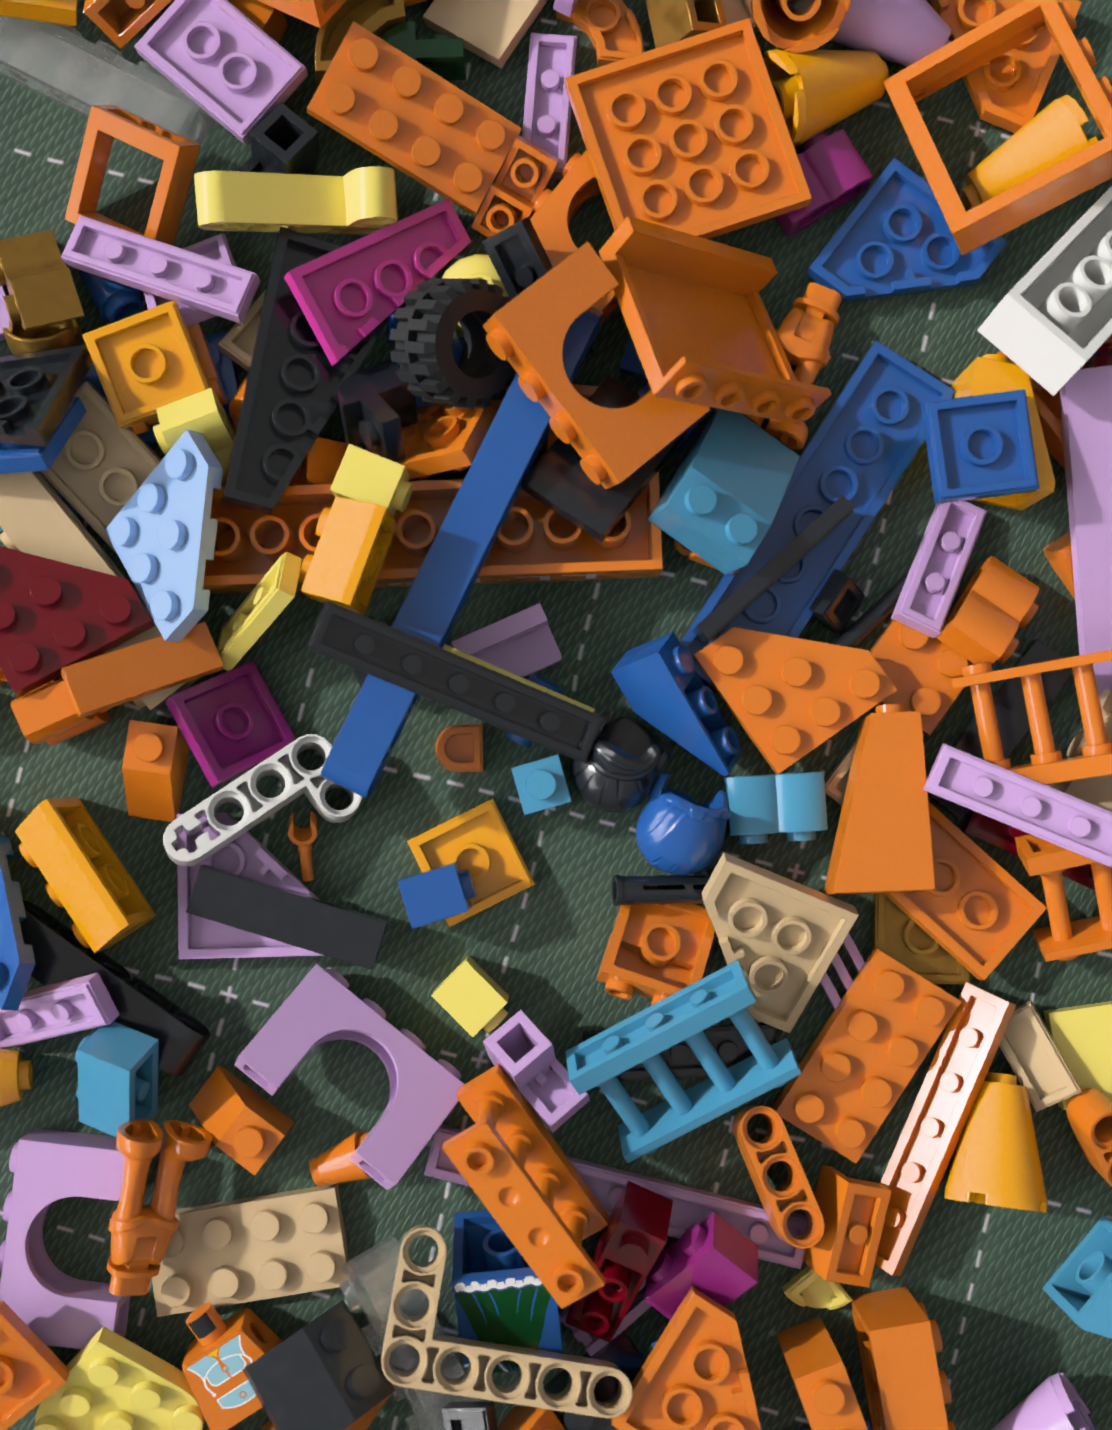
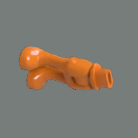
M813 282L808 284L803 297L795 299L792 310L784 318L779 328L775 330L790 365L796 367L794 370L796 380L812 385L820 370L826 367L831 359L829 348L834 328L840 320L837 311L843 300V296L839 292ZM743 414L760 428L765 421L763 417ZM770 419L764 430L790 450H801L808 437V428L804 422L794 424Z
M135 1119L125 1122L118 1127L116 1148L125 1156L121 1195L108 1228L111 1232V1255L106 1268L112 1275L109 1285V1292L116 1296H137L148 1293L151 1278L159 1274L160 1263L166 1254L172 1235L178 1228V1219L175 1217L184 1166L187 1161H196L206 1157L213 1139L212 1134L208 1130L195 1124L178 1120L164 1121L162 1130L156 1122L148 1119ZM160 1151L151 1204L143 1205L151 1161Z

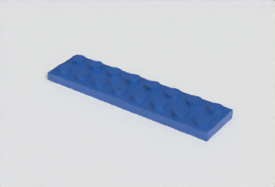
M875 340L798 459L773 523L748 565L740 568L734 574L723 575L680 644L684 645L693 656L733 627L798 638L813 614L809 608L834 569L841 571L924 442L925 431L921 406L928 401L951 399L956 391ZM844 495L855 507L853 509L854 512L708 643H703L693 632V629ZM694 660V668L700 676L701 680H703L704 682H706L714 688V686L711 684L709 679L701 670L697 662Z

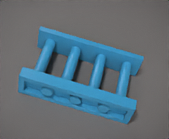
M739 960L565 1051L569 1081L577 1093L580 1095L594 1087H600L623 1120V1123L617 1126L623 1158L627 1163L643 1155L655 1152L659 1147L773 1088L785 1085L789 1080L802 1074L788 1039L785 1038L770 1045L747 1009L748 1006L756 1003L757 1000L748 975ZM725 1018L731 1019L753 1054L729 1068L725 1066L703 1032L704 1029ZM681 1041L687 1042L710 1077L685 1091L659 1054ZM638 1064H643L666 1098V1101L642 1113L616 1077Z

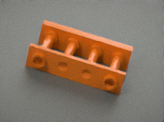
M1112 650L993 671L991 662L961 667L963 677L952 679L953 689L970 686L984 760L1044 785L1112 774V741H1107L1093 663L1112 660ZM1072 667L1087 745L1082 746L1083 755L1062 758L1061 750H1055L1041 673ZM1020 677L1035 754L1030 755V764L1011 766L1010 758L1004 759L990 682Z
M1031 834L1015 837L1018 856L1029 876L1041 875L1050 926L1032 931L1045 961H1069L1082 954L1111 949L1112 868ZM1091 864L1100 916L1070 922L1062 872L1067 868Z
M500 1064L495 1065L460 1086L456 1098L476 1124L444 1142L442 1146L444 1152L561 1309L604 1286L605 1277L582 1247V1240L608 1226L609 1214Z

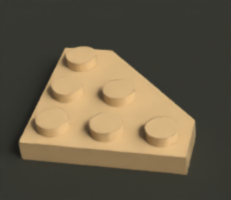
M723 852L701 893L706 910L712 921L727 965L739 960L748 975L757 1000L756 1003L747 1007L752 1017L757 1021L790 1033L859 914L855 906Z

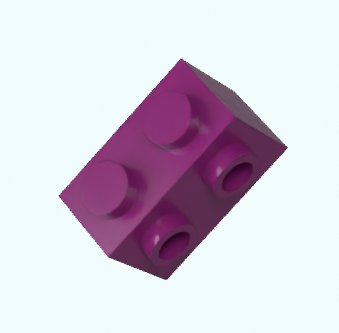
M713 1212L701 1223L688 1227L678 1241L665 1251H661L646 1278L645 1301L671 1320L690 1287L693 1286L726 1307L758 1283V1246L716 1212Z

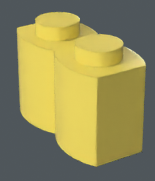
M209 388L156 408L159 425L153 426V430L163 453L167 454L186 430L202 433L223 468L221 488H223L236 430L230 423L214 390Z

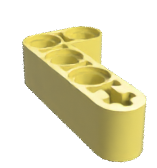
M361 167L351 170L344 176L241 171H204L194 174L198 228L204 230L279 232L280 227L299 233L358 235L371 234L398 221L395 172L389 167Z

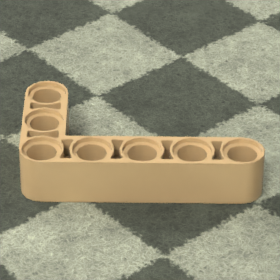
M427 1224L417 1225L409 1229L404 1235L400 1245L381 1356V1368L385 1377L392 1384L406 1388L601 1418H616L628 1409L633 1397L631 1383L628 1377L614 1363L609 1361L433 1334L446 1260V1244L441 1233L435 1227ZM420 1235L430 1236L437 1243L438 1251L436 1256L426 1264L414 1262L408 1253L410 1243ZM410 1289L423 1291L429 1299L427 1309L417 1317L405 1315L399 1306L401 1296ZM401 1344L414 1346L420 1356L417 1364L408 1371L396 1369L389 1359L394 1348ZM452 1352H460L469 1358L467 1372L455 1379L446 1377L441 1371L443 1359ZM503 1360H512L519 1365L518 1378L509 1386H499L492 1380L494 1367ZM554 1368H563L569 1374L567 1387L558 1394L547 1393L543 1389L545 1375ZM604 1376L616 1377L618 1380L616 1395L606 1402L596 1400L594 1398V1388L598 1380Z

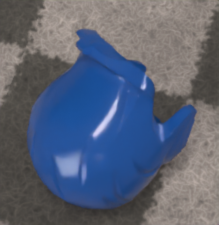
M661 773L649 794L648 803L641 811L636 825L638 848L649 864L660 871L680 876L698 873L708 868L717 859L723 847L726 822L731 817L728 811V797L724 791L719 790L713 800L700 805L690 795L677 789L666 788L670 775Z

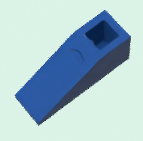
M674 631L626 651L611 671V674L633 711L722 776L729 775L742 752L739 737L736 731L727 725L718 709L713 691L702 682L694 668V660L690 651L680 644Z

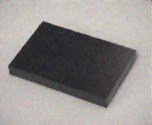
M608 375L588 401L605 408H623L630 406L641 396ZM688 428L623 482L606 490L601 484L598 485L592 482L584 473L580 465L582 458L571 443L566 444L557 438L523 479L522 490L600 542H603L687 435Z

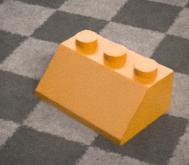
M80 798L45 799L34 808L15 830V833L22 842L19 844L21 854L32 867L40 869L48 882L45 888L49 897L58 907L66 909L74 921L72 931L84 947H91L94 953L108 949L157 916Z

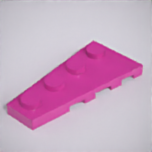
M448 198L288 271L284 279L329 362L333 366L403 304V298L409 291H417L418 284L432 278L471 243V240Z

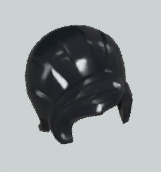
M611 709L601 715L604 719L586 763L573 758L570 759L569 774L576 791L590 806L605 812H624L641 804L651 793L663 764L666 760L670 759V749L663 740L631 717L616 718L608 723L609 719L616 713Z

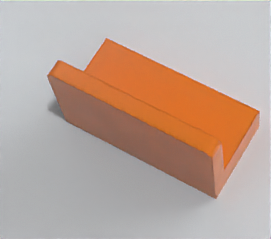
M822 1165L814 1196L823 1215L825 1223L824 1234L816 1245L805 1249L803 1262L825 1281L869 1288L892 1190L880 1183L848 1178L832 1166Z

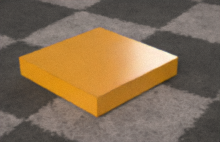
M175 300L82 334L117 425L121 429H126L158 417L156 408L211 388L179 305Z
M494 799L407 841L422 872L458 861L461 871L469 869L477 897L470 899L472 908L469 911L445 918L449 927L535 885Z

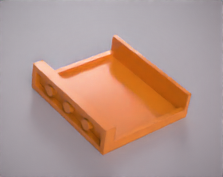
M630 216L625 218L598 251L603 263L619 283L613 291L654 396L800 424L809 419L815 413L816 408L831 395L829 388L796 380L759 294L778 273L772 258Z

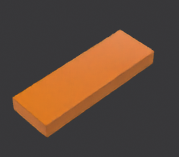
M206 622L196 624L181 642L165 641L162 636L63 667L61 675L80 719L221 671L224 664Z

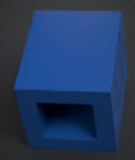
M458 861L397 881L412 929L467 912L472 908L470 899L477 897L469 869L461 871Z

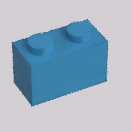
M113 1021L109 1025L100 1026L92 1035H87L81 1041L75 1055V1060L78 1063L76 1096L79 1103V1122L116 1137L118 1127L123 1123L135 1119L150 1120L158 1111L159 1039Z

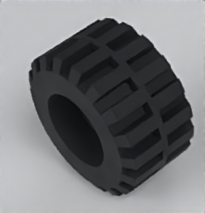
M434 278V281H424L418 284V291H409L403 298L406 307L397 308L393 318L398 321L397 329H390L389 340H395L396 347L395 350L390 351L392 362L399 363L400 365L396 372L400 381L409 382L407 390L414 396L422 397V401L430 404L474 409V407L484 408L491 406V400H501L506 395L505 386L510 387L515 377V369L508 360H501L491 350L486 340L488 333L482 326L495 312L510 302L512 298L510 296H503L504 289L496 284H488L487 280ZM460 322L465 342L461 363L457 366L452 352V338L455 328Z

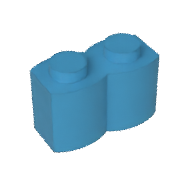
M813 771L724 777V788L728 797V811L731 816L727 820V833L730 836H739V844L768 843V834L787 833V841L816 840V831L828 830L824 772Z

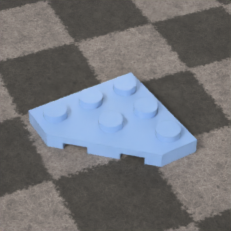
M186 430L105 529L108 538L163 639L170 642H181L209 608L210 590H204L203 584L206 560H214L218 520L210 518L213 489L221 490L223 468L202 433Z

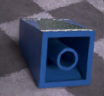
M488 1210L454 1213L452 1286L460 1338L564 1354L560 1306ZM463 1354L466 1373L469 1367V1358ZM503 1360L494 1367L492 1373L519 1371V1365L512 1360Z

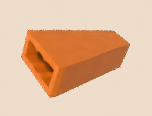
M885 704L876 706L875 713H871L861 720L826 877L825 894L850 895L935 890L928 792L923 790L927 780L921 711L905 712L904 704Z

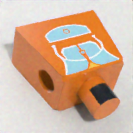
M207 1302L195 1309L186 1319V1324L196 1339L188 1346L182 1368L209 1429L228 1430L263 1407L242 1369L280 1344L282 1340L251 1309L243 1308L223 1321L212 1303Z

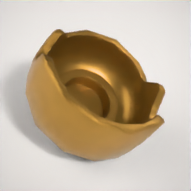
M9 319V330L8 328L2 329L7 344L14 355L80 346L82 333L77 319L24 330L21 324L12 326Z

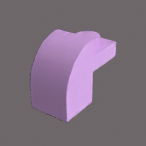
M522 1010L518 1011L483 1041L487 1054L494 1066L497 1064L501 1065L532 1110L552 1133L590 1101L587 1092L580 1095L577 1093L569 1081L568 1071L556 1059L552 1043Z

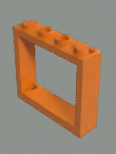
M1023 0L883 81L893 107L962 256L1112 178V86L1105 75L1097 79L1091 69L1097 65L1094 53L1086 37L1079 41L1076 40L1072 30L1077 28V24L1066 0L1059 4L1056 0ZM1048 29L1104 139L966 212L916 103Z

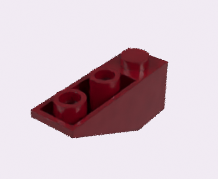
M630 1181L627 1182L609 1216L608 1226L604 1228L591 1258L605 1277V1285L573 1302L565 1320L566 1324L604 1341L611 1342L667 1242L673 1200Z

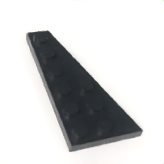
M280 227L221 499L223 503L271 514L338 405L340 385L345 379L360 369L387 325L390 315L336 364L331 365L284 276L288 271L343 246Z
M85 345L0 357V443L47 446L93 363Z

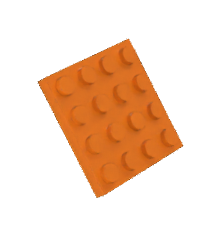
M749 18L565 78V88L614 231H616L627 216L710 239L809 206L812 197Z

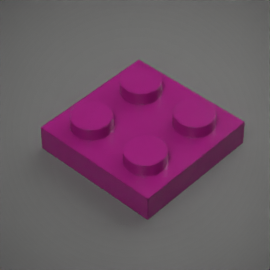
M253 661L176 693L165 701L211 787L254 768L296 740Z

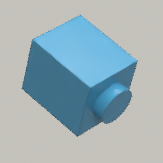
M558 755L511 768L524 815L572 802Z

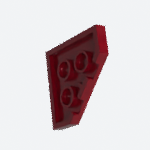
M0 546V668L18 697L61 676V669L63 667L97 657L154 627L150 616L128 579Z

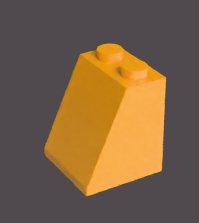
M986 354L982 357H977L954 380L951 388L956 392L952 398L1025 389L1039 489L1029 493L973 499L971 501L1023 511L1053 493L1056 482L1029 375L1017 364L1011 363L1012 360L1007 356Z

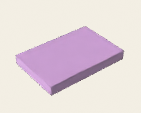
M175 0L134 46L144 60L244 145H247L250 141L249 133L281 102L284 103L308 76L307 69L302 63L227 0Z

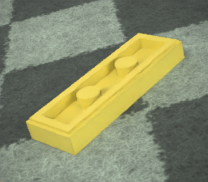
M289 552L282 554L221 628L217 650L224 664L222 669L232 670L295 597L302 558Z

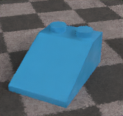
M716 408L647 520L723 574H729L748 565L773 523L800 456L743 414Z

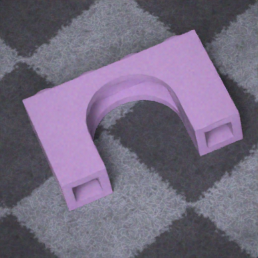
M316 964L239 1054L234 1065L273 1096L302 1059L320 1044L332 1040H352L367 1046L375 1052L383 1062L388 1073L390 1082L389 1100L378 1122L349 1159L382 1187L389 1190L399 1182L459 1101L456 1095L458 1088L464 1085L460 1081L462 1076L447 1061L443 1059L435 1061L422 1050L424 1044L415 1034L403 1028L399 1031L386 1021L387 1015L378 1004L368 998L360 1000L347 989L349 983L340 973L332 968L324 970Z
M35 1128L21 1137L11 1151L9 1170L14 1172L12 1191L8 1193L3 1207V1220L8 1221L6 1240L0 1246V1271H2L0 1303L4 1301L48 1346L82 1349L103 1326L122 1337L126 1335L130 1296L111 1294L109 1292L110 1283L80 1280L63 1273L49 1258L44 1247L42 1234L46 1213L51 1204L56 1200L66 1197H87L119 1201L125 1156L116 1148V1137Z

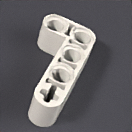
M306 734L294 740L172 821L163 834V845L169 858L175 864L191 867L203 862L303 793L319 815L332 823H342L349 820L356 813L362 797L322 778L321 771L324 764L316 770H307L299 765L297 756L300 752L306 749L316 750L322 755L325 763L332 748V745L324 737L317 734ZM265 776H275L282 781L284 790L277 797L267 798L257 791V782ZM332 788H342L349 793L351 805L344 810L333 809L327 804L325 793ZM225 803H234L242 809L244 814L237 824L225 826L220 824L215 818L217 808ZM206 816L211 831L218 837L210 840L209 833L206 831L195 840L196 851L189 853L185 848L176 851L174 848L179 845L177 835L185 831L189 837L194 836L203 830L199 819Z

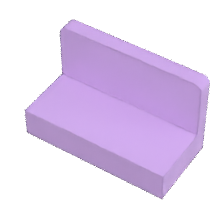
M540 603L452 641L455 649L522 678L558 663L562 659Z

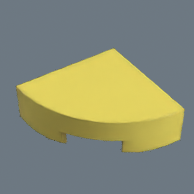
M806 1266L781 1287L784 1294L790 1300L802 1307L829 1308V1310H834L852 1301L850 1295L840 1283L825 1281L809 1266Z

